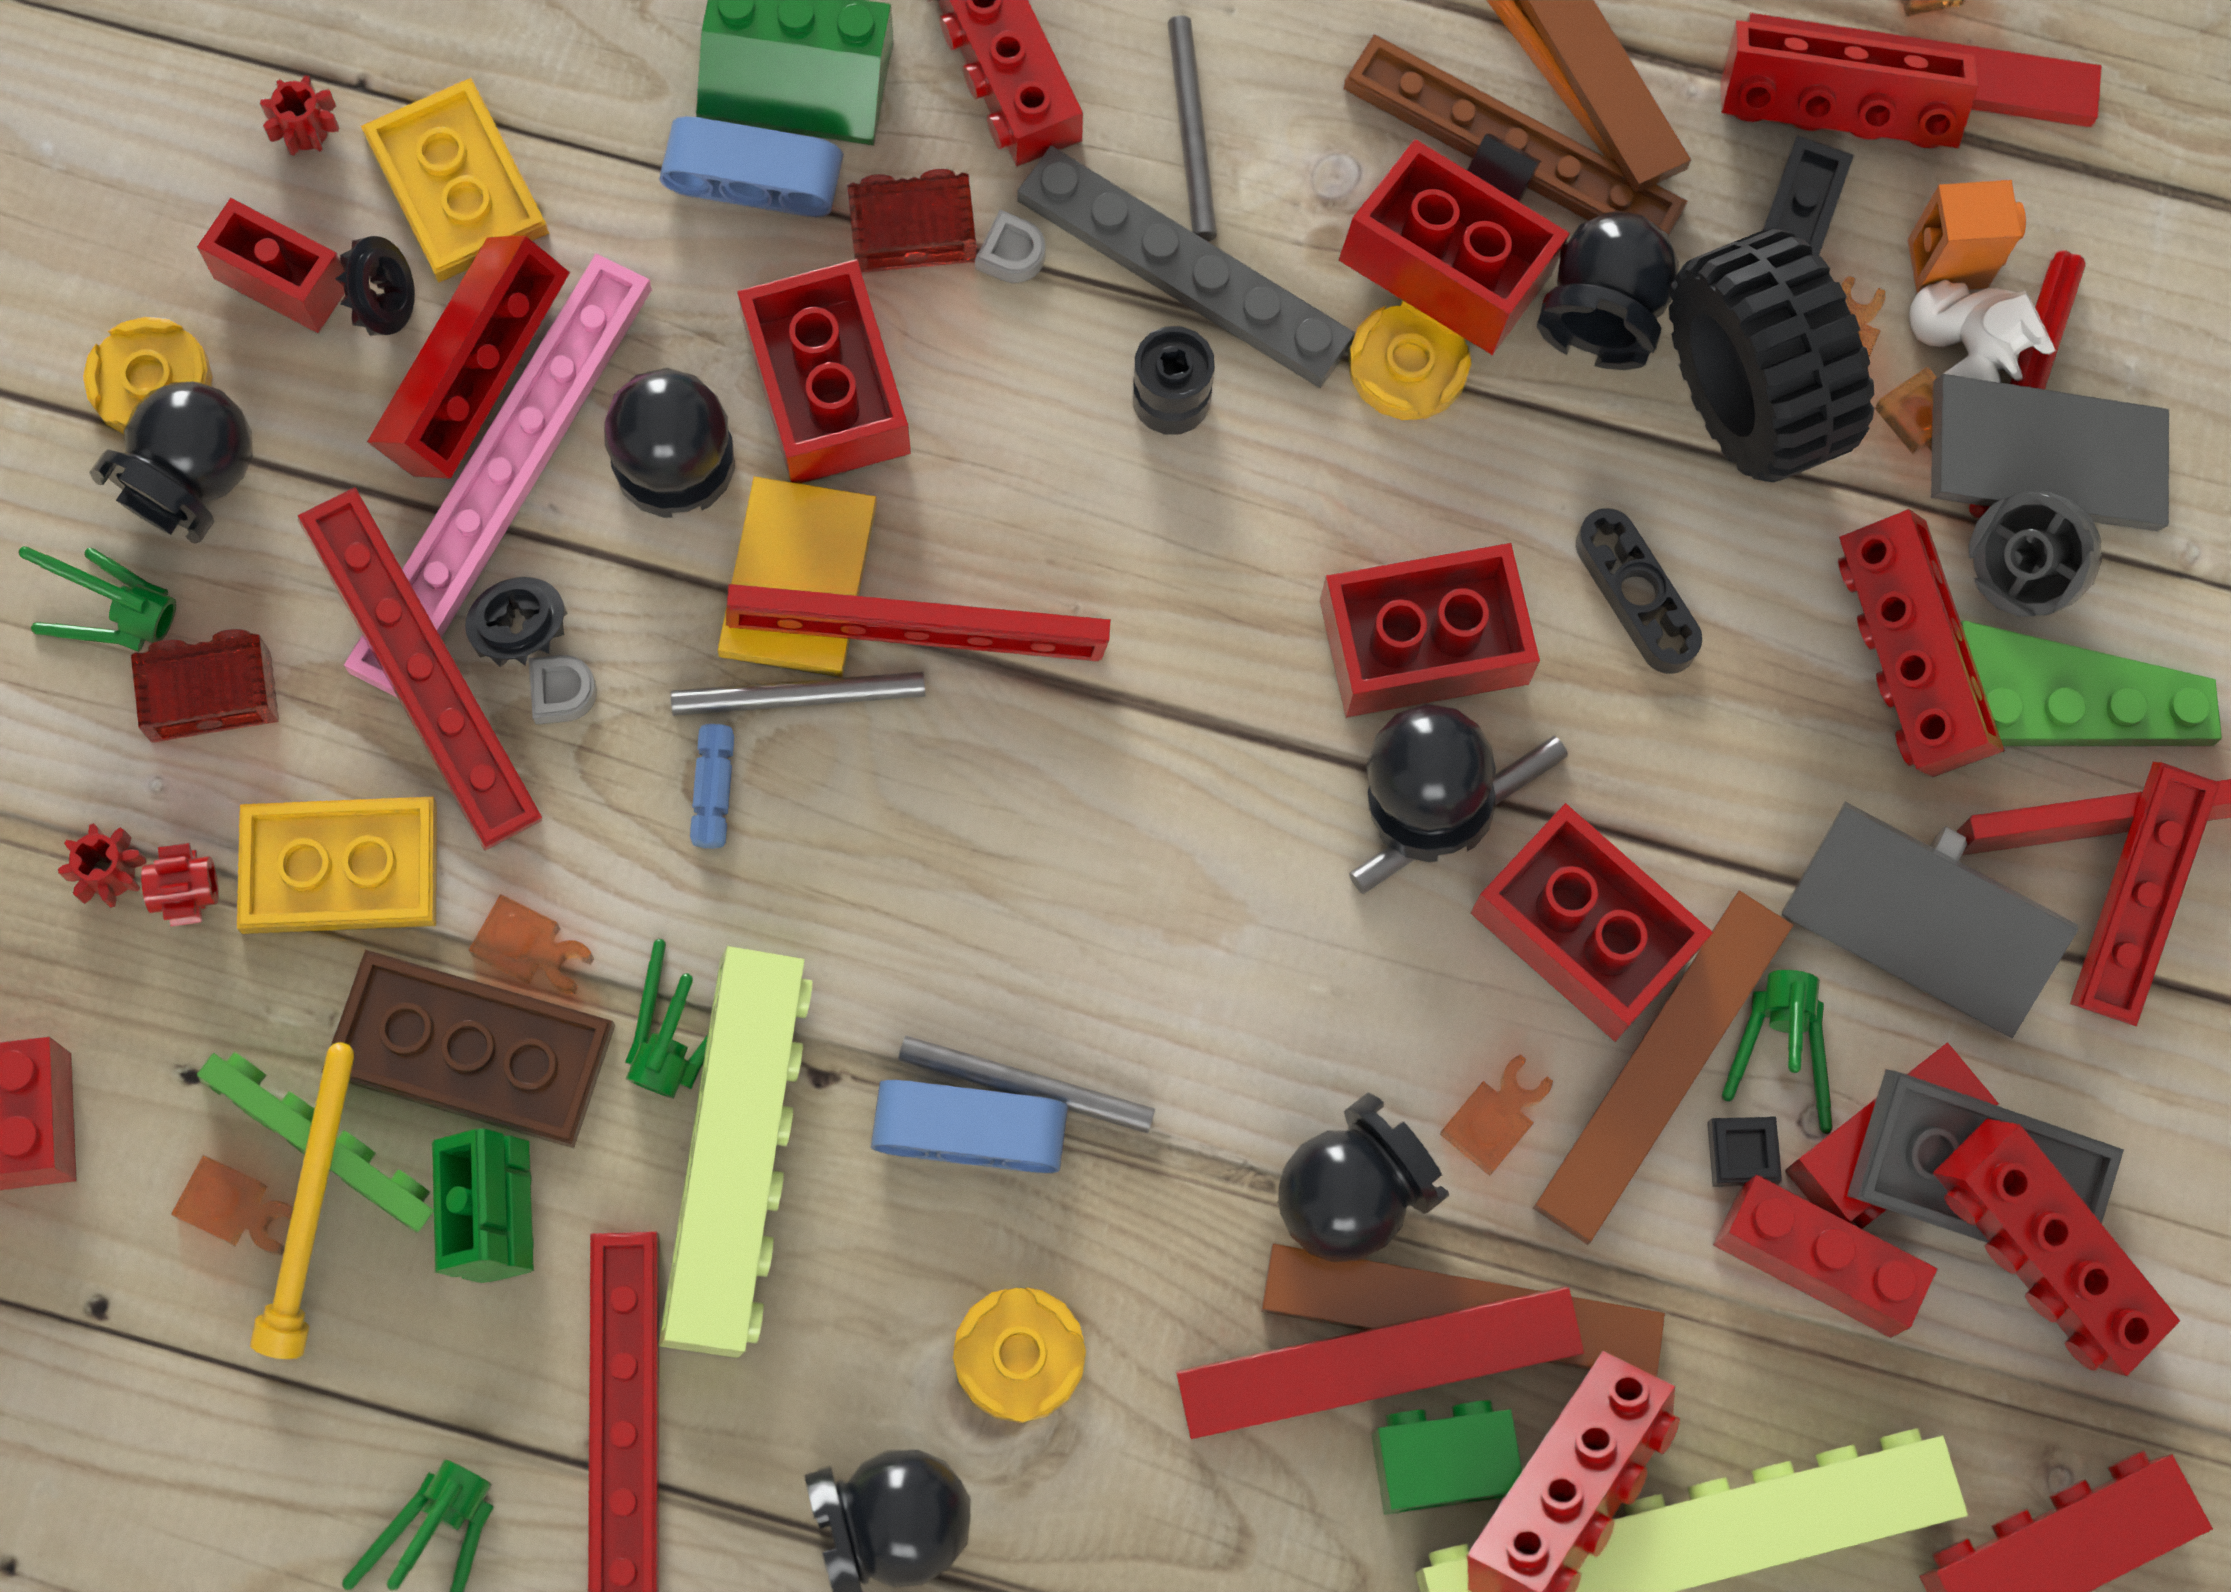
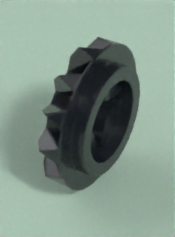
M369 236L353 240L351 250L340 255V261L345 272L335 278L344 287L345 292L340 305L352 308V325L365 327L370 336L395 334L405 327L413 312L415 287L409 264L399 248L386 238ZM369 279L371 283L377 285V288L383 289L384 293L376 294V291L370 289Z
M532 577L511 578L491 586L474 601L466 617V635L480 658L490 657L499 667L510 659H516L523 665H526L528 655L536 651L549 654L550 641L555 637L565 635L563 618L568 613L559 592L551 584ZM515 609H519L521 616L525 618L522 625L523 630L517 634L512 633L510 630L513 625V618H515Z

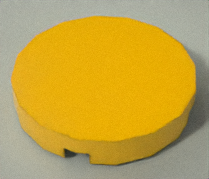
M1405 301L1401 302L1400 306H1391L1387 309L1384 306L1372 311L1357 328L1348 356L1350 379L1360 397L1379 413L1400 420L1427 419L1448 409L1462 393L1471 367L1470 351L1468 353V345L1464 338Z
M142 317L121 322L109 330L110 336L105 338L100 346L96 343L88 354L83 374L87 399L105 424L124 434V429L133 408L149 392L174 382L194 381L211 386L213 379L208 356L195 337L186 332L182 326L169 319Z
M1007 1288L991 1292L969 1309L956 1331L953 1361L959 1385L974 1406L996 1419L1024 1423L1047 1417L1069 1401L1082 1379L1086 1349L1080 1324L1063 1302L1043 1290L1032 1288H1013L1008 1290Z

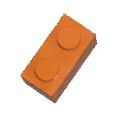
M2012 180L1938 185L1908 237L1916 293L1929 284L1933 285L1943 280H1949L1952 284L1965 283L1968 290L1986 289L1990 286L2001 267L2007 263L2008 256L2019 239L2023 238L2026 230L2025 209L2021 202L2015 201Z

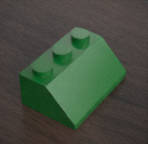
M708 0L701 30L696 117L874 146L894 41L891 4L868 0Z

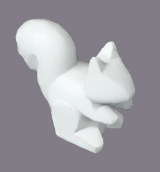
M1943 280L1933 285L1929 284L1921 289L1910 306V327L1919 341L1928 346L1947 347L1963 342L1966 347L1968 356L1943 374L2001 383L1998 370L2003 369L2014 380L2020 381L2023 379L2018 365L2017 355L2022 350L2033 346L2043 354L2049 355L2056 351L2026 290L2016 293L2000 288H1986L1970 294L1965 283L1952 284L1949 280Z

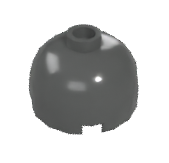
M2048 491L2022 492L1992 504L1977 521L1969 542V558L1974 559V570L1978 578H1974L1978 590L1996 608L2018 617L2050 615L2073 605L2094 584L2102 563L2101 537L2092 517L2075 501Z

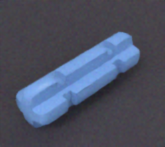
M705 724L699 729L697 750H699V755H702V757L696 759L692 808H694V812L697 815L691 817L690 839L693 846L705 849L721 848L726 843L727 823L723 815L728 814L732 765H730L731 760L728 758L733 756L734 748L733 730L726 725Z

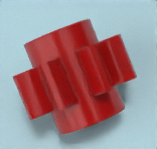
M306 75L301 81L284 82L281 79L277 80V88L272 93L271 99L260 100L262 110L269 119L262 125L270 142H275L284 137V142L292 156H295L299 150L316 149L319 152L322 151V143L325 141L328 132H339L337 120L334 114L331 113L336 107V103L330 90H321L315 94L311 79Z
M94 823L89 824V835L83 836L77 842L73 840H66L64 842L65 846L70 850L69 864L59 867L58 873L66 881H79L74 887L73 895L85 904L90 901L96 893L112 908L116 905V896L123 894L128 889L137 892L140 890V886L134 880L135 868L141 867L147 861L138 850H126L131 843L132 837L121 827L114 831L109 838ZM99 860L105 863L112 862L106 871L98 868L93 870Z
M190 843L158 847L159 860H155L154 864L143 865L141 871L142 893L148 912H163V919L169 920L171 927L202 923L201 909H206L208 905L217 904L219 899L218 878L213 859L210 856L198 858L197 851L191 850Z

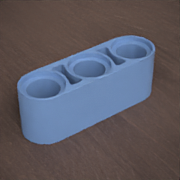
M685 116L676 118L672 122L659 180L669 190L690 197L801 216L822 217L830 214L832 210L843 153L835 144L815 137Z
M885 1080L879 1083L870 1148L881 1153L902 1157L1034 1173H1056L1060 1171L1068 1106L1061 1101L1036 1096L904 1080Z

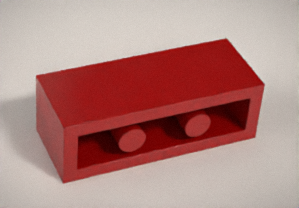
M1948 1042L1907 1073L1909 1076L1996 1106L1999 1105L1997 1100ZM1876 1099L1785 1169L1786 1173L1812 1204L1847 1222L1853 1220L1857 1227L1861 1229L1887 1210L1847 1196Z
M1755 1175L1740 1187L1713 1243V1246L1890 1338L1911 1328L1938 1268L1758 1175Z

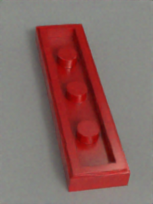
M2152 762L2070 1001L2071 1005L2137 1027L2220 782L2163 762Z

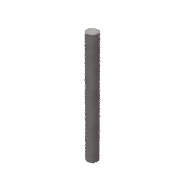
M1175 16L1168 20V30L1192 232L1206 241H1211L1217 237L1192 23L1188 16Z
M924 672L671 691L672 714L677 716L926 697Z
M1552 736L1495 775L1493 781L1496 796L1495 805L1568 757V752L1559 738ZM1387 847L1350 872L1349 876L1359 892L1365 894L1415 859L1406 858L1395 849Z
M905 1036L898 1058L902 1062L1004 1092L1061 1101L1067 1104L1069 1111L1147 1134L1149 1133L1155 1108L910 1036Z

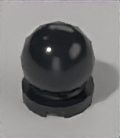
M1624 211L1608 212L1580 224L1561 250L1557 277L1558 286L1545 294L1541 305L1537 328L1544 340L1565 355L1568 354L1570 345L1598 355L1594 365L1596 367L1630 370L1645 366L1649 354L1654 353L1659 343L1662 328L1657 318L1664 314L1672 300L1669 295L1670 289L1679 270V261L1668 234L1644 216Z
M669 368L637 374L614 394L604 421V446L611 458V468L623 495L641 511L663 518H671L672 513L688 512L700 506L702 510L709 508L727 490L735 470L733 438L728 430V416L718 396L695 375Z
M194 381L174 382L149 392L133 408L124 429L126 452L121 453L109 449L104 451L89 473L93 481L98 485H104L109 478L122 489L116 501L141 519L170 535L177 525H180L188 530L186 538L191 543L196 544L203 540L215 522L204 503L226 496L246 474L253 456L252 430L242 409L222 390Z
M1424 704L1397 713L1376 734L1366 765L1369 779L1368 806L1371 819L1379 830L1381 840L1385 845L1395 849L1404 857L1425 862L1438 861V855L1452 854L1466 846L1467 851L1475 848L1490 830L1496 801L1493 785L1496 773L1493 750L1479 724L1458 709Z
M1369 1092L1344 1111L1345 1119L1349 1126L1348 1131H1326L1301 1144L1286 1163L1280 1178L1278 1206L1290 1236L1309 1254L1331 1262L1358 1261L1386 1247L1403 1227L1407 1206H1412L1414 1209L1426 1214L1450 1196L1445 1188L1442 1186L1436 1187L1432 1184L1442 1176V1173L1417 1136L1404 1121L1392 1129L1377 1114L1384 1107V1102Z
M887 1450L862 1462L847 1483L842 1479L835 1482L831 1466L820 1468L816 1472L804 1475L814 1519L817 1518L819 1529L831 1526L836 1549L822 1552L833 1592H863L861 1583L867 1584L870 1578L891 1587L923 1585L948 1570L967 1546L971 1517V1498L962 1481L948 1463L921 1450Z

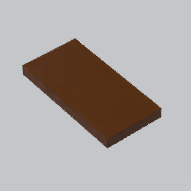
M365 950L331 1046L342 1042L348 1044L353 1049L354 1061L349 1084L574 1148L615 1024L609 1019Z

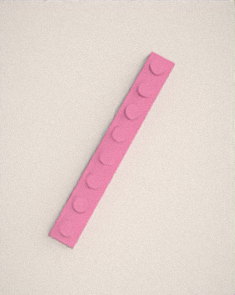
M595 254L403 567L404 574L441 638L651 293L650 279ZM362 635L346 660L344 667L349 674L397 697Z

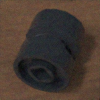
M1165 326L1151 332L1139 344L1134 358L1133 408L1139 420L1153 431L1164 435L1183 434L1195 429L1206 418L1212 397L1215 372L1214 353L1208 341L1196 331L1182 326Z

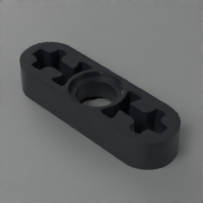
M1611 508L1598 509L1590 513L1583 521L1576 537V551L1579 558L1647 664L1656 671L1666 674L1679 673L1687 669L1692 664L1702 645V632L1698 623L1630 518L1621 511ZM1597 529H1600L1604 535H1611L1615 532L1619 537L1614 551L1623 565L1615 574H1611L1610 570L1613 569L1617 558L1610 547L1606 544L1596 547L1593 544V540L1598 532ZM1630 556H1632V557L1635 559V560H1631V561L1626 562V560H1627ZM1630 577H1642L1648 580L1655 590L1654 601L1646 605H1636L1629 602L1622 593V582ZM1663 607L1667 609V612L1664 613L1660 624L1670 637H1676L1680 634L1685 639L1679 650V655L1672 647L1662 650L1658 646L1663 636V630L1655 618L1647 626L1642 623L1653 618Z

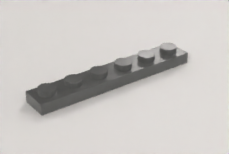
M1052 145L1018 189L1019 203L1318 388L1322 387L1353 342L1355 332Z

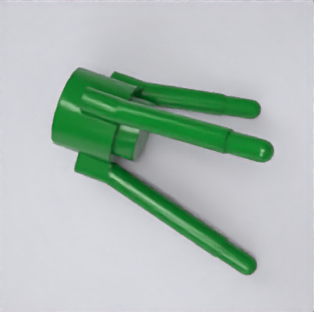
M23 546L19 549L18 553L21 558L113 600L109 610V620L118 623L119 629L112 630L35 622L31 626V631L34 634L119 644L140 652L145 641L157 645L161 643L168 633L176 612V599L168 596L167 589L145 581L110 557L91 547L85 550V557L124 583V586L119 588L30 547Z
M659 938L653 943L634 1041L625 1060L626 1064L631 1065L626 1080L659 1095L674 1099L679 1085L692 1089L704 1062L708 1034L688 1061L684 1059L688 1047L672 1040L693 982L692 975L684 973L681 975L675 993L672 996L659 1034L652 1033L649 1038L666 942Z
M1776 970L1768 974L1766 991L1753 992L1751 1014L1729 1070L1728 1078L1722 1091V1099L1726 1102L1734 1099L1764 1019L1769 1017V1026L1772 1029L1789 1033L1788 1069L1792 1073H1797L1801 1070L1803 1033L1808 1031L1819 1128L1822 1133L1829 1134L1833 1126L1822 1026L1824 1003L1818 1000L1820 980L1817 976L1798 970Z
M444 1459L435 1475L428 1472L417 1493L342 1581L343 1588L345 1590L353 1589L423 1509L422 1512L427 1514V1517L398 1561V1565L387 1581V1587L389 1590L395 1591L401 1586L440 1523L459 1531L464 1520H467L469 1522L450 1592H464L483 1526L494 1506L484 1501L492 1484L470 1470Z

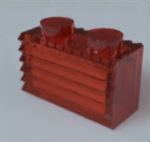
M933 169L923 173L920 178L912 177L908 180L900 178L896 181L892 176L875 174L863 178L859 184L852 182L847 185L854 259L858 260L861 273L975 262L976 236L969 174L962 172L956 175L948 169Z
M243 629L223 630L215 633L210 642H199L195 645L187 644L182 640H161L150 644L148 651L145 653L135 652L131 655L138 728L151 743L279 722L272 656L259 634H253Z

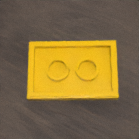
M468 78L361 125L364 136L438 283L468 270L487 237L526 235L533 241L549 234L547 224L472 78Z
M754 476L731 584L859 596L876 512V496ZM725 611L717 651L721 658L843 677L850 639L729 628V626H726Z
M433 796L240 804L237 930L241 934L436 926L437 802Z

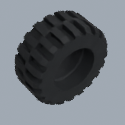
M1777 229L1762 230L1688 260L1675 276V281L1671 285L1669 294L1673 300L1669 305V320L1673 323L1674 328L1671 335L1674 349L1678 351L1681 362L1679 368L1683 380L1687 381L1692 393L1690 398L1697 412L1700 411L1706 422V430L1712 440L1716 439L1721 446V452L1728 461L1736 462L1737 470L1746 476H1751L1753 479L1772 483L1784 480L1847 454L1858 447L1869 431V424L1873 420L1874 407L1870 400L1875 395L1874 382L1869 377L1868 372L1870 360L1867 347L1862 345L1858 333L1861 331L1855 314H1851L1845 299L1847 296L1840 283L1834 282L1829 274L1830 267L1821 256H1815L1812 253V246L1804 239L1796 238L1793 233Z

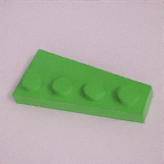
M1965 620L1961 621L2003 746H2214L2222 739L2216 679Z
M233 1052L229 1059L224 1061L213 1053L196 1074L201 1083L218 1095L222 1093L227 1096L245 1114L265 1128L270 1129L274 1133H279L287 1139L289 1144L305 1155L314 1108L290 1091L281 1101L259 1086L267 1075L239 1054ZM343 1130L335 1143L330 1171L338 1175L344 1183L415 1233H418L434 1212L431 1207L424 1203L431 1192L399 1169L391 1179L369 1164L376 1153Z

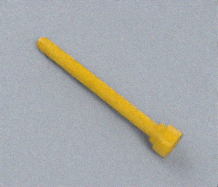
M342 1042L330 1046L326 1054L273 1303L266 1305L264 1313L258 1315L254 1322L250 1347L255 1352L271 1358L295 1359L303 1356L309 1325L304 1321L305 1312L300 1308L354 1061L353 1049L348 1044Z

